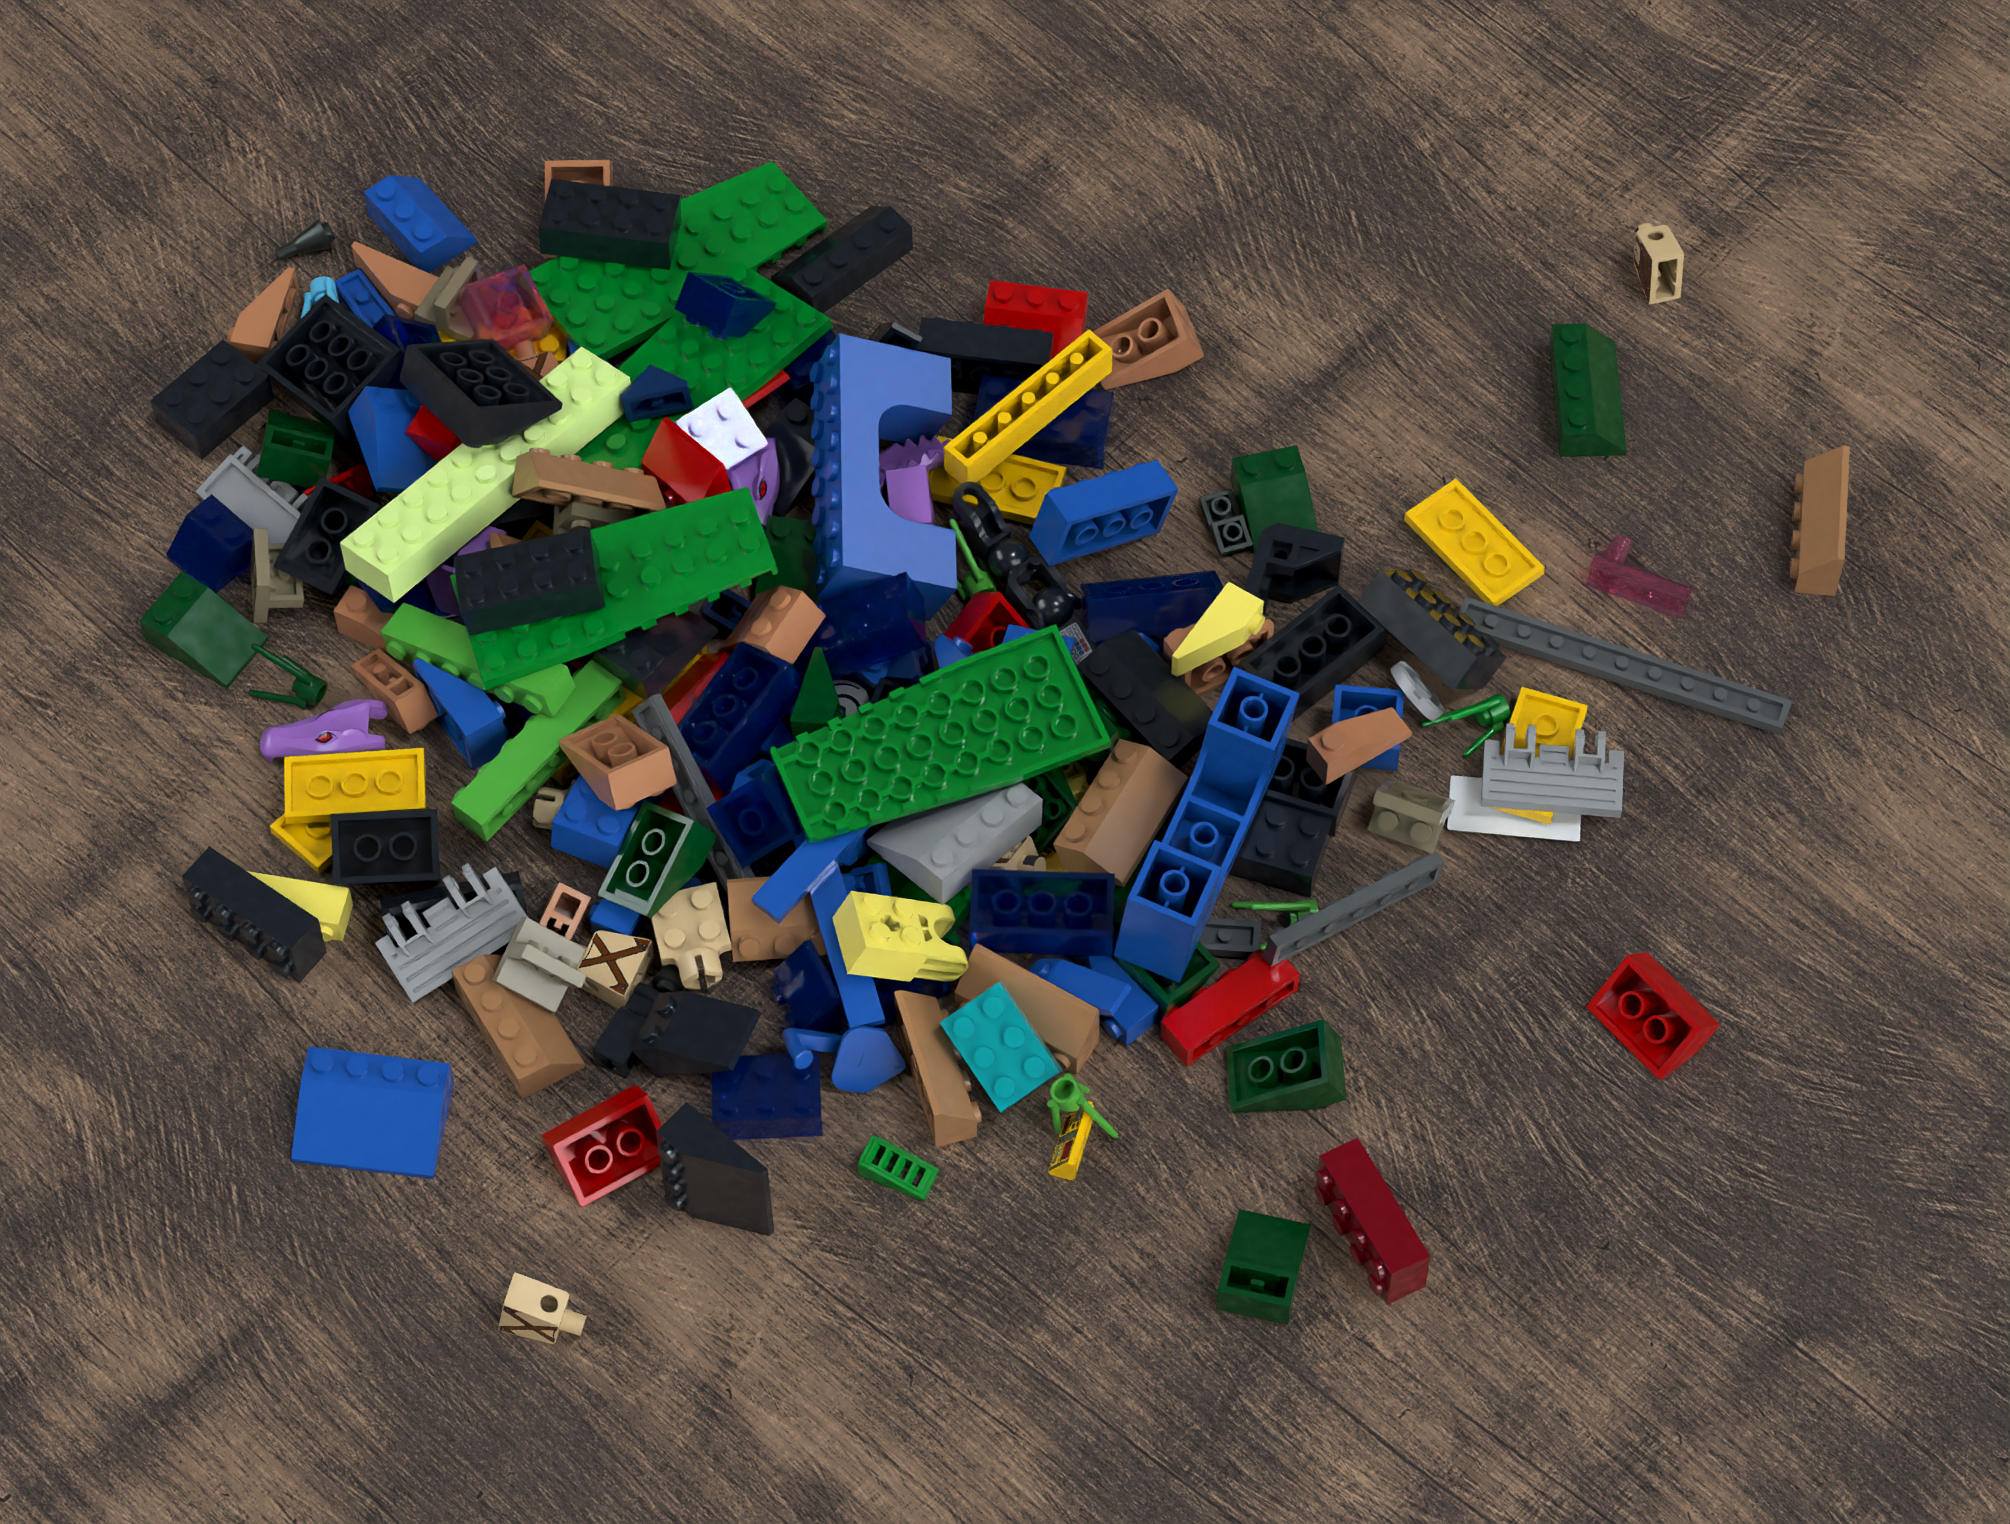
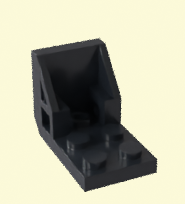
M1277 523L1262 530L1244 590L1264 601L1263 614H1266L1269 599L1292 604L1337 586L1341 577L1345 538L1282 523ZM1272 578H1283L1285 579V581L1282 583H1276L1273 581Z

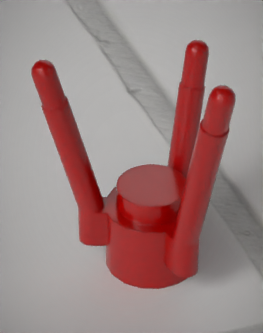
M362 464L354 465L349 470L328 479L367 499L373 496L370 488L374 484L370 472ZM316 485L305 490V495L310 496Z

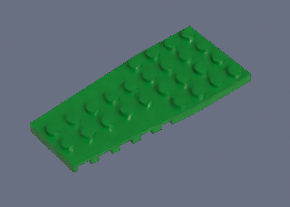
M768 162L681 200L682 221L670 270L557 256L520 275L519 284L577 350L583 347L602 360H607L653 336L669 319L738 262L757 273V267L768 260L774 263L781 259L782 252L792 245L800 247L805 244L808 235L818 229L822 232L826 231L827 220L774 162Z
M738 262L669 319L618 368V370L630 377L631 384L650 364L686 380L694 409L628 423L624 413L574 455L581 457V462L592 464L593 461L612 463L613 469L618 470L642 468L641 461L661 420L668 417L687 434L699 425L705 429L716 421L715 414L725 406L729 410L737 406L763 387L833 328L831 319Z
M743 487L591 529L599 551L606 607L472 636L468 633L483 684L487 690L590 654L625 639V632L641 626L644 631L658 625L656 619L672 612L676 616L689 611L688 605L707 598L709 602L721 598L719 595L721 591L738 584L741 589L752 584V578L770 570L773 575L777 574L778 569L749 488ZM456 574L450 575V579L458 601Z
M1054 624L958 660L920 678L919 683L907 689L900 687L890 692L888 698L873 705L871 702H868L858 707V712L843 719L836 717L827 721V726L810 734L807 731L795 736V741L778 749L775 746L770 748V756L807 841L812 844L1013 785L1111 747V739L1057 625Z

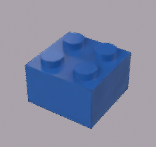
M1335 684L1331 725L1339 721L1392 707L1402 719L1404 692L1395 689ZM1400 743L1359 767L1397 771Z

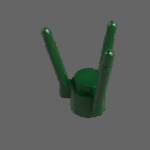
M256 643L251 645L254 651L296 677L292 685V692L296 693V697L257 690H249L248 694L250 696L293 704L304 710L308 704L317 706L322 701L328 688L327 681L313 675L286 655L279 658Z

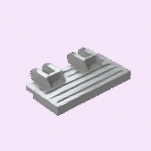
M243 445L234 455L230 454L195 492L251 541L253 540L254 528H267L268 543H286L310 496H306L303 492L290 505L300 495L299 492L288 483L256 476L261 451L248 464L255 455Z
M1506 723L1504 754H1499L1500 741L1485 740L1481 806L1621 818L1624 751L1609 750L1608 763H1605V731L1597 732L1595 736L1596 753L1592 755L1583 754L1585 745L1584 730L1576 729L1573 760H1569L1568 746L1544 744L1539 745V757H1535L1536 726L1528 725L1525 733L1526 749L1513 748L1516 733L1514 724Z
M469 863L461 867L463 875L471 883L478 895L469 902H467L454 878L450 875L443 878V882L459 906V909L455 908L449 897L423 912L431 926L429 928L425 927L409 901L401 905L402 911L418 933L409 940L405 937L394 916L388 913L382 917L399 947L395 946L389 935L378 940L375 944L412 1003L453 978L451 970L483 954H492L508 944L521 917H528L496 867L483 874L491 888L488 891Z

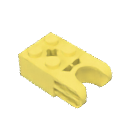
M850 891L832 917L847 974L911 982L914 977L954 981L968 969L969 965L964 950L941 940L956 921L952 908L948 905Z

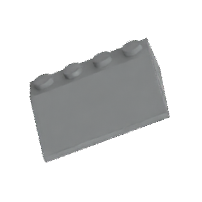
M1018 782L893 819L867 840V845L943 905L1042 825L1043 799L1022 782Z

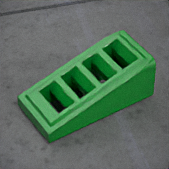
M874 1135L871 1136L858 1161L859 1176L923 1202L939 1173V1169ZM877 1155L882 1156L878 1165L873 1164ZM890 1161H894L896 1163L891 1173L886 1171ZM904 1166L910 1169L903 1180L899 1176ZM921 1172L924 1175L916 1187L912 1185V1182L917 1173Z

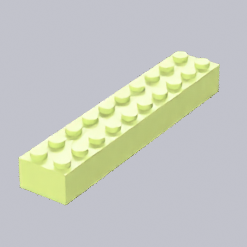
M580 347L539 381L563 403L561 410L498 444L471 448L462 443L340 542L346 570L393 603L396 602L521 499L512 497L517 456L529 452L530 448L547 449L550 451L551 456L561 457L564 454L574 455L623 415L625 410L621 394L631 385L630 377L590 351Z

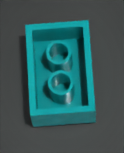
M1003 981L996 983L940 1022L1000 1113L1063 1071Z

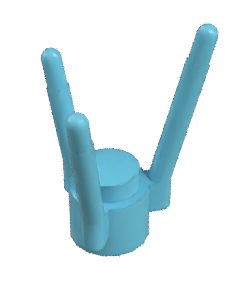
M323 276L311 281L310 292L303 294L304 305L301 318L310 310L311 305H315L325 294L339 303L336 283L332 278Z

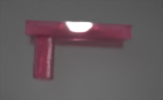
M1615 536L1605 556L1595 554L1591 563L1587 586L1683 619L1688 607L1692 587L1624 564L1632 546L1631 541L1627 537Z

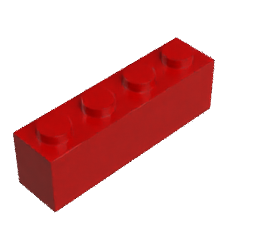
M1265 949L1254 951L1247 958L1246 963L1237 969L1230 968L1225 971L1217 983L1208 989L1203 987L1196 991L1190 1001L1182 1007L1176 1006L1170 1009L1161 1020L1160 1037L1186 1067L1190 1066L1298 991L1300 973L1287 959L1271 967L1263 958Z

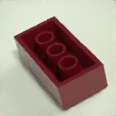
M1357 1137L1319 1155L1318 1171H1316L1317 1181L1314 1187L1315 1195L1319 1203L1323 1207L1327 1205L1333 1214L1332 1222L1337 1233L1340 1236L1345 1235L1351 1244L1349 1247L1350 1253L1358 1266L1363 1265L1369 1274L1367 1279L1376 1296L1381 1294L1386 1304L1389 1305L1426 1287L1430 1255L1359 1138Z

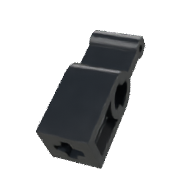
M641 982L636 985L626 1005L618 1009L593 1048L595 1065L624 1079L628 1077L639 1059L631 1049L638 1037L639 1030L644 1026L653 1008L654 1001L662 992Z

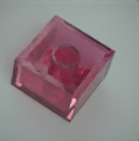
M525 264L467 284L459 300V304L477 339H494L506 351L514 349V346L522 341L535 342L546 338L554 321Z

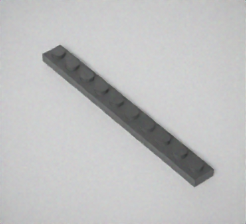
M1464 597L1458 612L1469 616L1475 622L1474 628L1482 635L1490 636L1500 646L1778 735L1782 733L1791 708L1792 700L1469 597Z

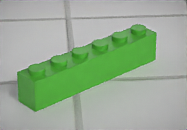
M404 602L380 631L386 644V650L392 657L398 660L406 659L411 662L419 658L483 691L497 695L504 702H514L522 705L534 714H539L540 712L553 718L576 688L568 667L564 664H558L486 690L466 627Z
M592 659L584 667L578 668L572 675L576 688L555 716L552 718L540 712L537 715H532L526 721L522 731L514 739L507 740L502 746L500 753L491 762L485 763L479 769L477 776L471 783L456 792L451 802L456 820L487 842L568 759L559 746L558 740L607 719L626 700L623 681Z

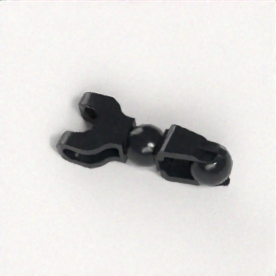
M966 482L955 489L953 495L955 511L951 513L949 520L954 519L956 523L961 520L963 521L965 528L958 527L971 554L977 555L984 563L988 561L992 573L1002 580H1007L1004 598L1024 620L1031 622L1035 630H1041L1054 624L1060 628L1066 624L1072 617L1073 609H1082L1081 599L1066 587L1067 581L1054 565L1049 566L1043 556L1030 557L1026 545L1018 539L1011 538L1012 530L1003 520L996 502L979 484ZM969 494L974 496L978 500V505L975 508L970 507L962 499L963 495ZM948 521V529H952ZM1039 579L1046 588L1040 589L1031 601L1019 584H1026L1031 580Z

